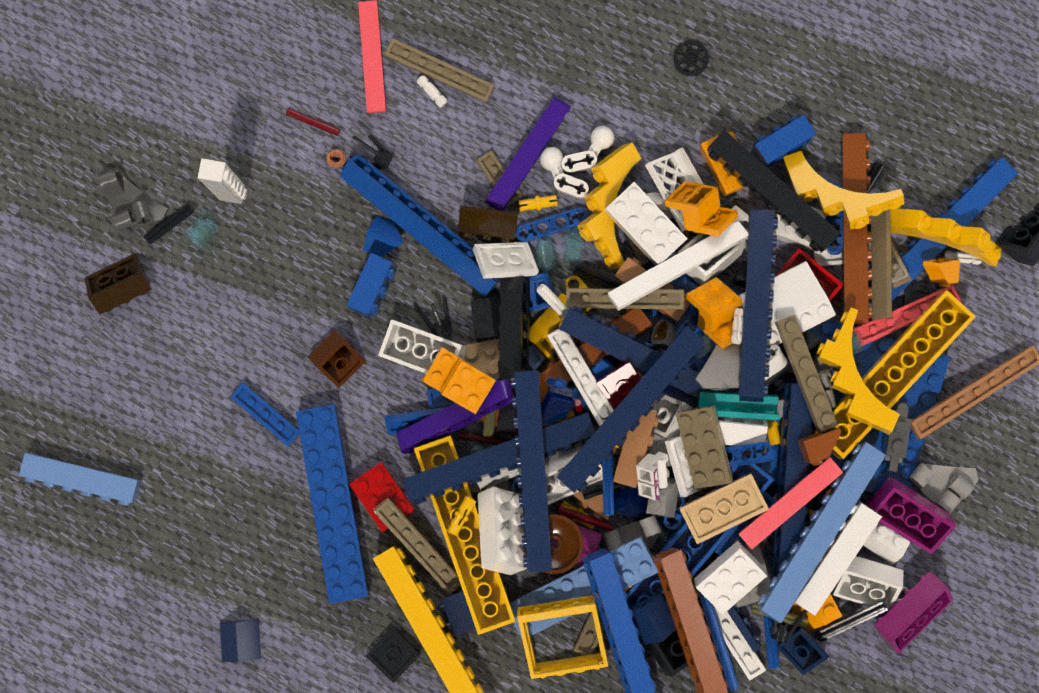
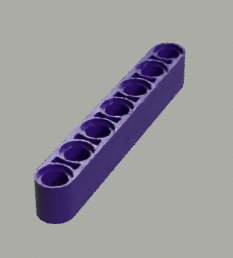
M556 96L553 98L487 197L486 204L495 210L504 211L539 158L542 150L545 149L563 122L564 116L570 111V105Z
M506 379L494 383L476 414L454 403L399 431L396 437L401 453L408 454L414 452V448L434 442L512 403V396L515 395L510 381Z

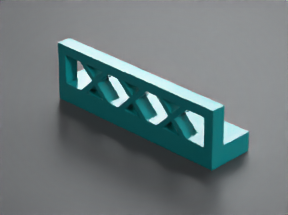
M699 390L698 408L715 405L718 417L780 419V414L777 411L779 398L777 395L764 396V402L739 401V393Z

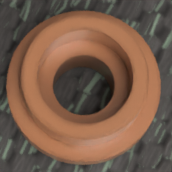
M333 149L327 155V162L333 168H340L345 164L346 156L343 151ZM339 156L340 160L338 162H334L333 157Z

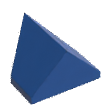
M375 216L367 231L363 251L382 257L403 244L404 242L395 223Z
M548 272L529 277L530 311L535 312L551 307L537 292L540 284H545L555 294Z

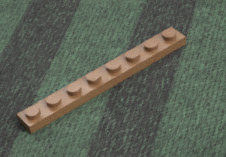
M1028 346L911 420L910 427L916 439L921 440L1039 365V353L1035 346Z

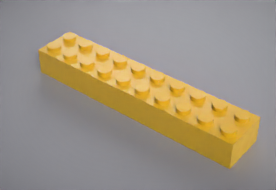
M946 290L940 293L862 377L864 384L879 401L891 409L976 316L949 291ZM847 394L832 409L838 424L836 428L841 430V434L832 450V453L838 459H844L873 428L845 415L847 409L844 407L849 398L853 399V397ZM816 427L813 429V434L818 433Z
M451 435L414 448L422 472L459 459ZM466 483L463 485L464 488L453 492L450 489L445 491V495L441 497H430L477 633L481 635L514 623L516 619L499 572L482 568L479 513L476 505L474 504L468 515L469 519L463 524L458 536L446 531L455 516L454 512L458 511L465 496L474 500L469 485Z
M393 546L374 557V562L450 693H485L480 683L476 684L474 682L475 674L471 667L465 666V657L461 650L455 649L453 645L455 640L450 632L446 633L443 628L446 624L441 615L436 616L434 612L436 607L431 598L427 599L424 595L426 591L421 581H416L414 568L411 564L407 565L404 558L407 556L403 549Z

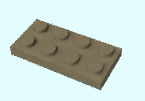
M715 405L676 412L694 489L732 483L733 477Z

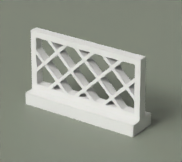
M683 147L645 165L664 200L675 191V188L681 185L676 182L677 177L681 183L689 181L703 184ZM668 160L673 168L667 166ZM654 165L661 168V174L656 172L653 167ZM666 171L673 174L672 180L665 177ZM664 182L671 185L670 191L665 188ZM669 208L681 231H686L684 220L682 219V210Z

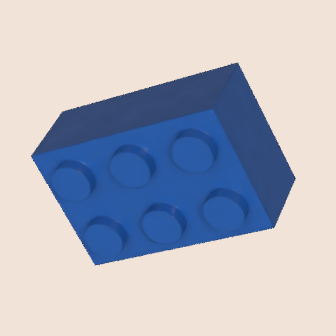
M805 115L801 117L795 116L788 121L785 127L780 125L772 130V133L767 138L764 135L757 139L756 143L752 145L753 149L750 153L769 168L782 160L784 156L790 155L811 142L816 132Z
M373 253L370 254L347 303L350 310L370 319L372 315H377L380 309V305H378L380 298H385L388 288H386L388 281L392 282L396 274L395 267L391 261Z

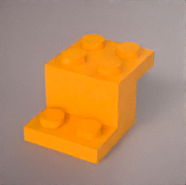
M684 181L665 199L666 207L682 210L685 230L719 237L738 217L737 210L720 207L718 187Z
M715 277L687 293L686 299L699 310L697 327L722 349H725L733 344L731 342L733 314L736 308L741 309L742 298Z
M443 347L440 348L422 378L424 383L435 388L443 396L474 414L477 413L496 381L494 378L478 370L471 363Z

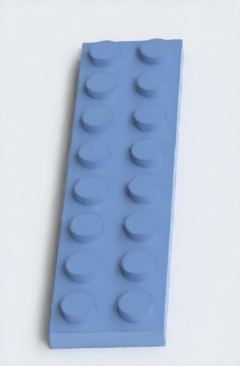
M641 536L609 551L615 557L616 563L614 565L616 571L621 576L622 581L620 583L622 589H626L658 573L652 555ZM584 565L510 602L516 622L513 624L521 639L522 636L517 619L518 607L593 595ZM572 615L527 622L530 636Z

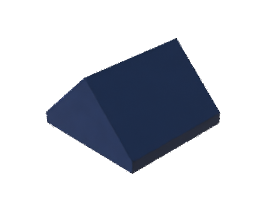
M661 592L630 607L633 613V624L638 629L643 645L662 642L676 630L670 609Z
M259 620L220 622L222 662H244L261 659Z
M799 626L794 631L791 640L787 639L786 643L780 642L778 644V649L802 675L829 658V655Z

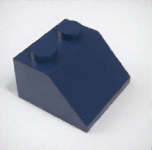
M463 590L441 599L442 603L439 605L443 615L447 613L449 621L446 623L450 633L454 632V635L457 636L476 629Z

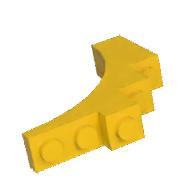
M633 143L620 146L590 168L594 179L600 185L584 196L586 205L593 214L577 225L581 237L586 242H595L596 249L601 252L605 264L610 269L621 268L625 261L616 241L614 221L604 210L617 198L622 182L631 168L642 159Z
M802 151L783 157L794 192L806 203L814 198H818L824 216H833L840 211H844L851 230L855 228L860 229L869 224V216L871 215L877 216L883 211L894 210L904 205V195L901 189L874 194L852 192L839 188L818 175L808 164Z
M890 209L891 233L938 242L968 253L989 266L997 267L998 260L1001 257V248L990 240L991 235L983 228L960 226L953 219L931 218L923 210Z
M851 307L849 312H844L840 320L843 323L841 330L836 329L832 339L835 342L827 339L825 344L821 343L817 354L820 355L818 361L839 370L834 371L830 380L834 382L831 388L853 397V399H848L844 407L847 409L845 415L890 435L900 414L879 401L864 384L857 371L852 351V333L858 310Z

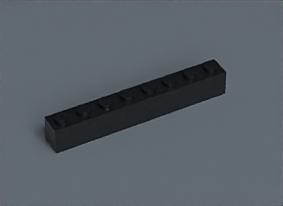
M725 130L708 147V155L715 162L719 161L723 165L722 168L728 174H733L738 178L737 182L741 186H747L757 200L761 199L766 203L768 210H774V213L776 212L781 217L780 220L785 225L792 226L798 237L801 239L805 238L810 242L809 246L814 251L822 253L840 234L838 230Z
M522 276L503 278L499 286L500 323L498 329L500 341L498 342V349L500 351V360L498 361V381L507 379L511 383V376H515L514 372L529 371L530 281ZM512 388L514 395L516 396V390L515 388ZM513 403L499 409L497 425L499 430L505 433H518V428H514V416H517V408H513Z

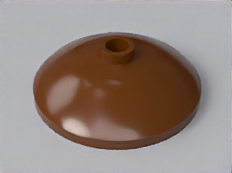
M549 514L550 541L556 539L558 544L556 546L551 545L552 571L542 572L559 574L570 570L577 564L583 552L584 542L582 533L575 522L563 515Z

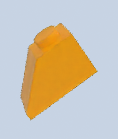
M938 258L923 261V266L931 282L939 283L941 287H951V284L959 283L960 260Z

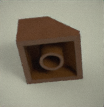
M335 330L308 356L309 360L338 388L366 362Z

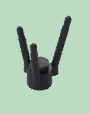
M368 135V138L380 149L379 151L358 137L352 136L355 141L375 154L373 160L376 163L367 160L379 170L388 167L393 156L372 135Z
M445 295L442 298L446 323L445 320L440 319L435 305L432 303L431 308L437 321L434 323V326L419 305L414 302L413 305L431 329L432 334L440 337L451 334L450 329L453 327L450 322Z
M805 609L802 611L789 632V627L784 626L785 622L782 621V623L777 624L773 620L770 631L772 633L771 638L786 643L787 639L791 640L794 631L808 611Z

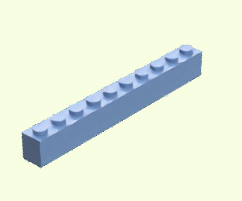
M867 442L857 444L854 447L851 460H847L842 466L841 470L843 473L832 482L831 487L833 488L829 494L826 493L822 498L821 508L812 514L810 518L812 522L809 527L806 526L800 534L802 538L799 543H795L790 549L789 553L791 555L787 561L784 560L780 565V573L777 578L773 577L768 585L770 589L767 594H763L760 597L757 609L774 621L782 623L886 455Z

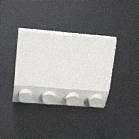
M806 261L775 276V283L770 285V290H774V300L769 303V309H773V318L768 320V327H772L771 339H767V346L782 343L775 322L795 315L801 332H804L836 315L827 295ZM746 292L738 295L742 298V309H745Z

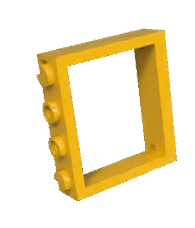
M594 595L518 607L517 619L531 679L540 677L543 679L547 676H562L566 673H582L585 670H600V668L609 667L604 633ZM592 612L601 653L536 663L527 622Z

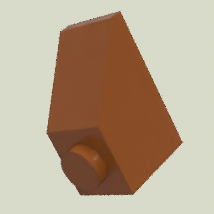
M833 427L821 433H815L799 439L798 444L804 462L815 466L824 462L823 459L829 458L841 434L840 428Z

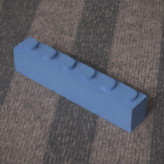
M30 453L24 454L19 476L25 477L24 481L36 483L39 480L43 481L44 486L55 488V485L62 486L61 490L73 492L74 489L80 490L81 495L92 497V494L100 495L99 499L111 501L112 498L118 500V504L129 506L130 503H136L141 480Z

